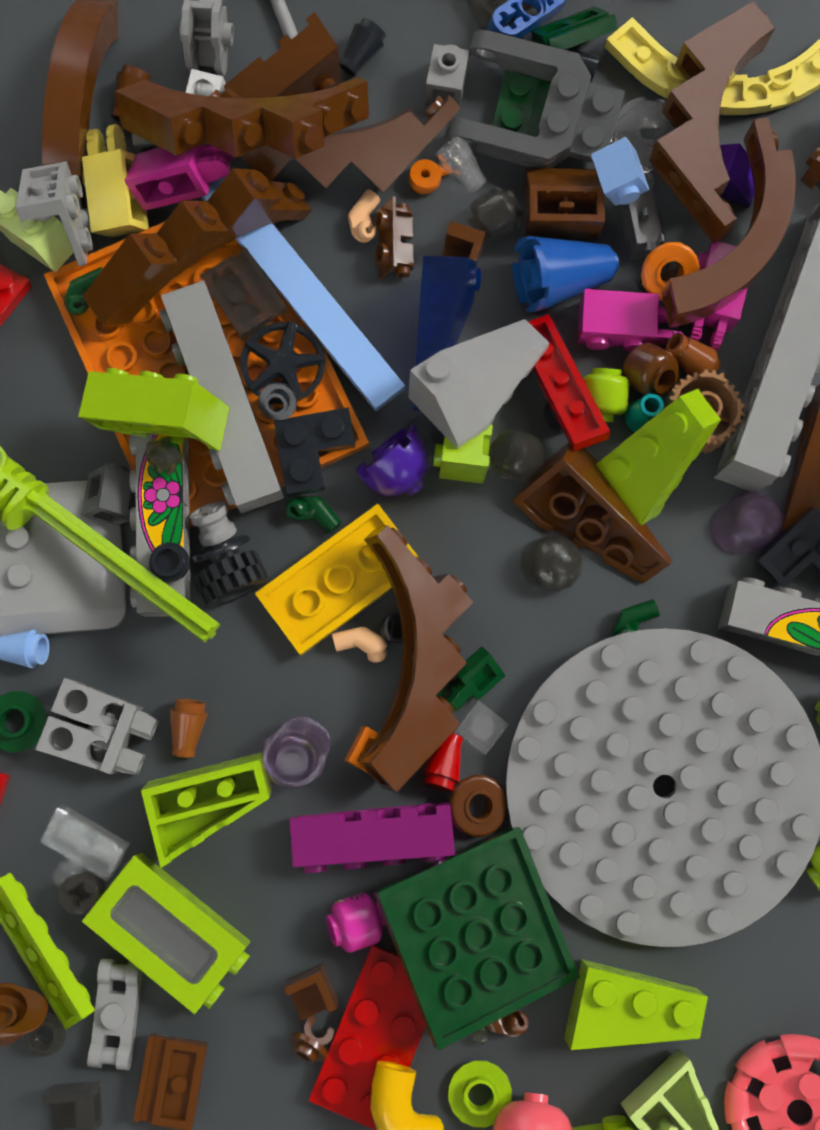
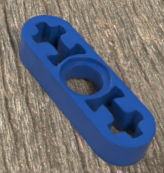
M509 0L494 11L487 30L520 39L559 13L568 0ZM522 4L532 5L538 15L532 16L527 14L523 10ZM512 18L514 19L512 27L505 26L511 22Z

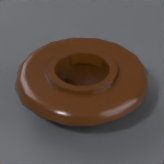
M471 775L462 779L453 789L449 799L453 824L461 833L471 837H485L495 832L503 823L507 813V798L503 788L495 779L486 775ZM481 794L485 799V809L481 815L473 817L469 811V803L475 795Z

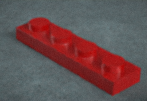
M550 315L528 321L549 342L548 349L532 370L572 450L575 452L608 440L610 430Z

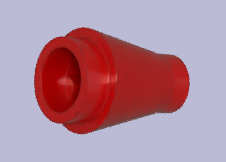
M452 733L430 756L422 771V774L425 775L424 785L444 792H453L455 784H458L460 781L462 736Z

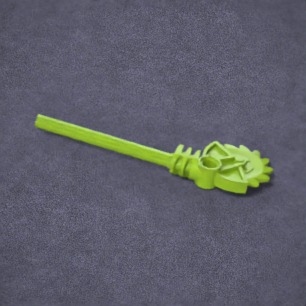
M0 446V520H2L3 526L11 531L17 530L36 515L200 640L206 642L209 638L212 639L216 635L215 631L220 626V623L49 497V487L42 481L36 480L33 474L26 472L25 468L8 457Z

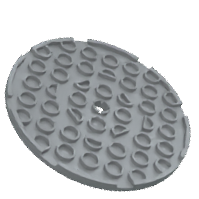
M668 628L643 629L618 634L584 648L566 660L540 685L528 702L512 739L506 778L507 803L512 828H521L544 888L565 910L583 923L620 940L657 947H685L721 939L746 928L773 909L794 887L806 869L820 836V746L805 710L786 684L764 663L745 650L707 634ZM660 775H669L674 780L675 790L668 796H658L653 790V783Z

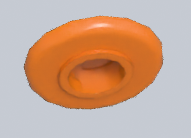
M667 242L657 246L647 255L642 265L641 279L645 290L650 294H659V300L663 301L661 293L668 281L662 280L660 273L666 263L671 261L678 263L679 271L675 277L692 274L700 270L697 255L689 246L681 242Z

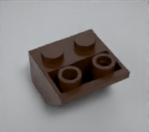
M526 168L525 237L535 236L561 240H598L605 223V199L596 169Z

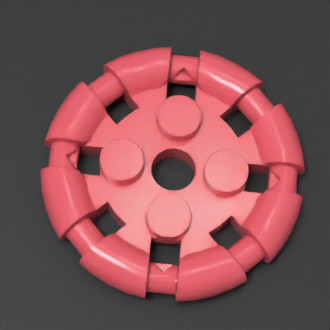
M782 1034L779 1040L766 1043L764 1039L750 1047L734 1065L737 1071L732 1082L727 1080L724 1095L726 1124H731L732 1130H749L746 1119L758 1115L763 1130H820V1076L809 1071L814 1059L820 1062V1039L802 1034ZM788 1056L792 1068L776 1072L772 1060ZM752 1077L765 1083L759 1097L747 1091ZM803 1100L810 1105L812 1116L807 1123L797 1124L789 1118L787 1108L792 1101Z

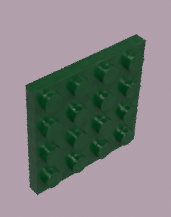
M513 827L455 855L374 891L433 1046L437 1050H441L580 978L520 827Z

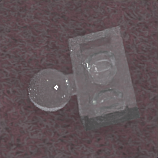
M64 804L56 809L40 841L68 858L60 861L53 871L54 883L58 888L65 891L74 890L83 883L85 869L108 882L114 876L130 845L129 842Z

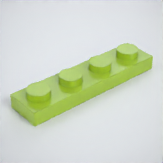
M10 872L0 878V923L66 1030L87 1017L95 1009L90 1002V995L87 989L78 983L70 970L67 956L63 951L57 949L49 936L46 922L35 913L27 900L28 896L24 886L16 881Z

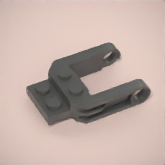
M478 30L473 33L469 47V56L473 54L484 61L499 64L501 69L552 81L538 126V136L534 137L465 118L453 117L447 123L443 140L447 144L461 150L530 168H554L568 157L594 163L591 154L611 143L625 91L590 82L591 74L578 53L488 30Z

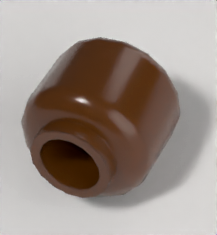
M644 343L635 347L627 355L622 371L623 376L628 378L630 387L644 396L655 394L660 397L668 393L676 385L679 377L678 361L674 355L652 343Z

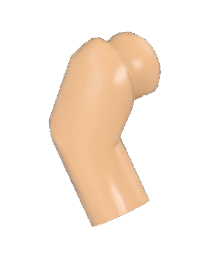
M370 189L363 193L349 211L347 217L352 236L362 243L369 242L376 235V226H373L370 214L381 200Z
M357 627L332 633L336 652L358 647L367 653L368 660L373 663L382 662L387 657V642L382 636L367 627Z

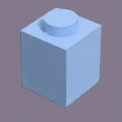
M626 137L591 154L603 192L614 206L632 203L640 197V194L649 190L637 151Z

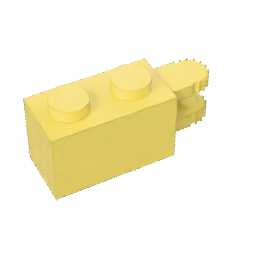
M118 124L106 127L108 151L106 150L103 133L98 129L88 130L86 135L88 156L82 157V181L86 188L91 232L111 238L149 229L147 210H142L124 181L136 154L127 151L123 129Z

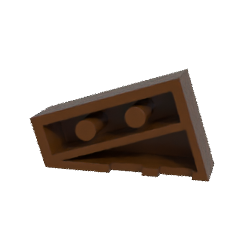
M313 12L306 18L309 25L293 39L286 34L278 41L281 48L265 61L259 56L226 83L224 89L231 88L241 98H268L310 93L332 88L341 84L338 46L316 12Z

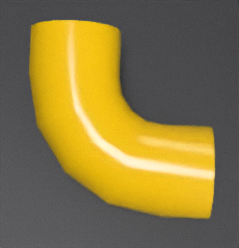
M377 1061L372 1082L370 1106L376 1130H444L443 1123L438 1116L419 1114L413 1110L411 1097L417 1072L414 1069L393 1062Z

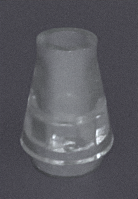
M455 136L437 151L436 156L440 160L438 165L463 185L470 194L478 190L486 182V178L482 174L467 140L462 141L459 136Z

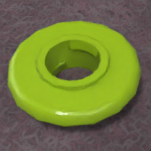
M474 1060L462 1065L454 1073L449 1085L448 1100L453 1113L461 1122L472 1127L486 1128L494 1124V1120L501 1108L512 1101V1088L507 1075L499 1066L488 1061ZM485 1084L491 1088L492 1097L486 1104L475 1105L470 1101L468 1093L474 1085Z

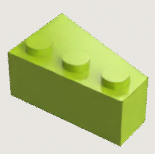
M263 752L151 780L146 783L141 789L160 868L270 798L272 787Z

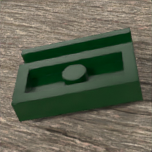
M594 6L535 28L531 31L532 41L565 50L618 30L616 15H609V12Z
M505 70L493 126L537 137L538 126L552 81L547 82L540 80V78Z

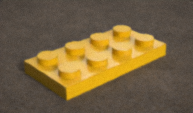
M376 504L255 593L300 656L392 589L380 561L364 540L376 528L389 525L390 528L397 529L379 504ZM407 544L406 547L415 557H418L411 546Z

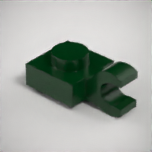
M482 646L465 660L467 662L466 665L456 674L458 679L449 681L436 695L446 699L454 708V712L461 709L466 700L471 696L478 701L506 676L492 655Z

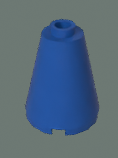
M528 236L520 238L514 247V252L520 251L519 262L512 263L514 287L520 303H528L530 306L526 309L528 312H539L582 294L584 289H594L612 281L619 268V259L616 252L612 251L611 247L606 244Z

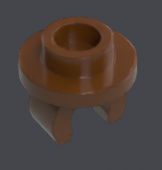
M314 1016L309 1017L303 1024L301 1033L294 1032L290 1038V1042L294 1046L293 1053L301 1060L313 1064L315 1060L324 1061L328 1052L324 1046L329 1043L334 1034V1029L329 1027L322 1038L315 1037L311 1032V1027L316 1020Z

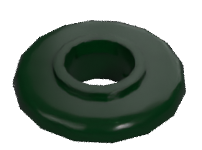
M10 691L0 696V749L7 752H22L32 748L39 741L47 721V714L43 704L34 695L24 691ZM14 710L21 711L25 717V724L17 733L10 732L6 726V718Z

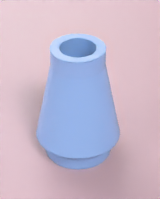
M35 630L0 636V660L29 668L43 665L47 661L49 640L45 634H36Z

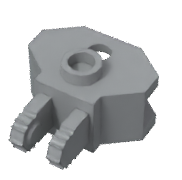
M184 0L180 21V40L183 44L185 67L189 73H191V69L198 70L199 66L214 67L217 75H226L228 46H233L234 26L233 23H229L227 20L226 6H222L223 0Z

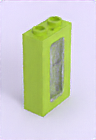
M143 853L132 857L82 920L85 925L193 1014H196L202 1005L210 1009L225 989L219 983L229 971L235 976L250 957L244 951L251 942L248 938Z

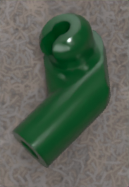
M102 267L70 281L64 301L65 308L69 313L78 316L87 312L89 305L83 298V295L103 270Z
M295 496L286 504V514L291 519L317 520L327 534L332 533L342 524L339 517L324 499L319 496Z
M652 599L622 609L613 627V636L637 631L640 623L658 618L660 614L655 600Z

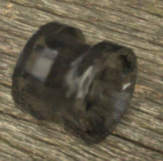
M82 871L68 877L59 889L61 906L67 912L74 915H82L89 912L106 891L104 880L92 871Z

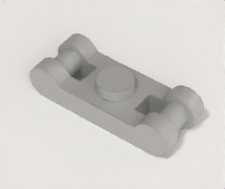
M102 958L100 960L97 972L98 987L92 1039L87 1059L88 1067L101 1068L103 1064L116 1065L117 1070H130L142 971L130 961L126 965L115 964L114 959ZM114 980L125 981L126 990H113ZM107 1035L120 1036L119 1048L106 1047Z

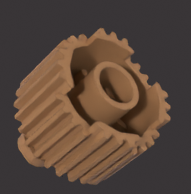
M704 369L701 374L695 372L692 377L687 375L685 379H681L672 388L663 401L664 409L681 395L695 389L701 392L721 419L700 453L703 451L704 454L722 446L737 431L736 429L743 422L741 419L745 416V413L742 411L746 408V405L741 403L742 399L737 398L740 394L739 391L734 392L735 386H729V380L724 378V373L721 372L717 375L716 370L709 373L708 369Z

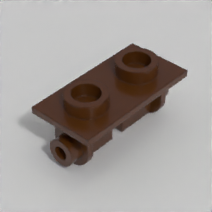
M392 196L378 209L375 216L376 230L379 231V245L375 253V262L379 265V279L381 280L392 271L396 272V276L399 278H407L410 276V271L414 269L413 244L401 242V239L411 240L413 238V212L409 210L408 204H396V196Z

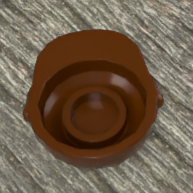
M10 982L0 983V1047L13 1044L24 1034L33 1032L42 1025L48 1011V1003L43 995L37 991Z

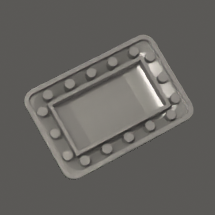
M87 480L45 483L49 487V497L124 552L122 524L117 526L81 516ZM36 515L24 526L12 531L3 526L2 520H0V636L35 630L36 634L45 635L115 628L124 621L127 615L125 582Z

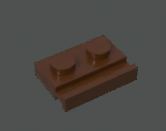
M154 1033L149 1035L133 1122H151V1125L180 1130L193 1129L209 1042L172 1036L163 1037L157 1036Z

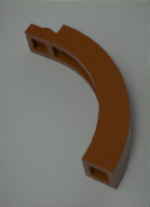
M76 0L71 5L61 23L55 40L45 89L42 122V166L67 161L71 174L79 177L83 191V197L80 199L84 209L88 208L86 188L82 181V157L88 156L86 135L89 130L95 83L107 49L114 41L118 40V1Z
M769 117L754 119L744 137L754 183L753 215L746 236L733 251L713 265L692 274L669 278L661 293L669 328L705 318L736 299L760 274L784 237L795 200V164L792 149L778 151V136L771 129Z

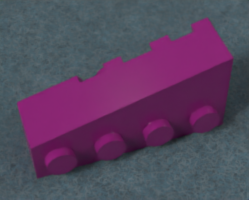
M448 802L300 815L289 818L293 867H303V873L327 871V865L342 864L343 869H358L366 867V862L382 861V865L387 866L404 864L406 859L421 858L422 862L440 861L445 859V856L455 855L451 807Z

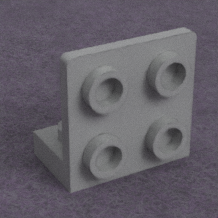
M67 161L22 169L15 207L20 221L33 219L35 221H45L54 215H59L78 265H87L88 251L93 249L90 235L88 208L84 209L80 199L83 197V191L79 177L71 174Z

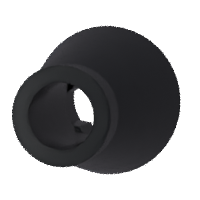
M363 18L360 23H355L343 56L339 61L340 68L350 76L356 77L358 72L384 47L385 32L376 23L367 18Z

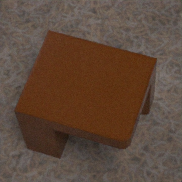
M450 221L446 232L445 247L438 263L436 274L470 286L483 249L486 232Z
M323 963L286 980L283 990L286 996L291 995L301 1021L326 1009L329 1013L337 1010L339 999Z

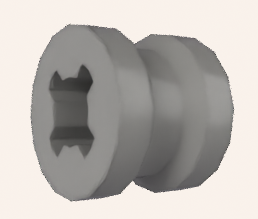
M223 501L204 505L196 509L189 516L192 524L199 528L200 534L198 537L202 546L219 544L228 540L237 532L234 522L229 521L226 516L228 508Z

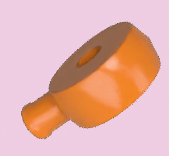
M428 159L416 161L408 172V181L411 188L422 195L435 192L441 184L442 177L452 174L451 164L447 162L438 166L435 162Z

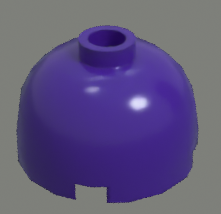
M411 424L408 433L404 428L397 431L371 452L374 460L369 465L363 460L355 470L362 481L377 494L384 497H395L406 492L408 496H411L426 484L423 477L431 466L432 456L430 447L414 424Z

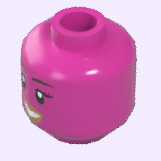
M360 893L336 901L331 906L330 914L326 915L325 919L333 945L335 947L340 946L347 953H352L378 943L382 938V927L386 926L378 902L374 903L373 899L366 893Z

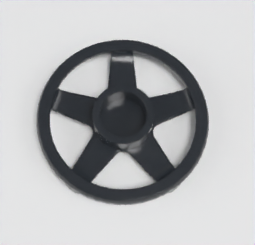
M291 321L279 322L260 328L245 341L240 367L246 385L257 397L261 393L260 390L276 378L283 380L285 384L294 390L298 402L309 396L320 384L325 370V356L321 344L309 330ZM284 330L277 349H272L257 342L261 337L270 332ZM297 332L307 338L314 346L317 354L294 353L295 333ZM250 351L267 363V367L253 381L249 376L247 366ZM318 365V372L314 381L302 392L296 376L298 368ZM271 398L272 403L283 404L280 398Z

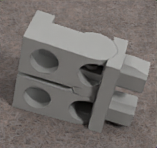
M64 678L51 711L90 726L87 728L58 716H48L35 750L98 769L108 774L121 772L137 775L141 771L146 755L128 749L133 734L152 740L159 720L148 713L142 712L143 707L76 680Z

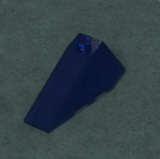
M423 255L416 366L439 351L457 344L474 302L475 291H479L481 286V269L477 268V261L468 257ZM413 403V409H412V410H413V411H421V410Z

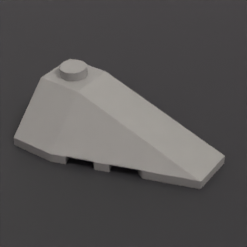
M523 319L446 348L410 370L408 398L458 449L488 429L494 421L496 413L504 403L506 404L509 401L514 389L523 378L527 377L548 349L549 342L531 324Z

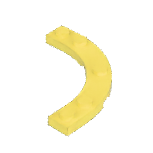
M633 17L606 39L604 47L636 79L660 96L667 99L672 89L687 81L675 66L677 57L663 48ZM820 39L800 56L785 65L768 70L766 75L748 78L747 74L735 75L724 90L719 114L751 115L765 113L791 105L814 93L820 88Z

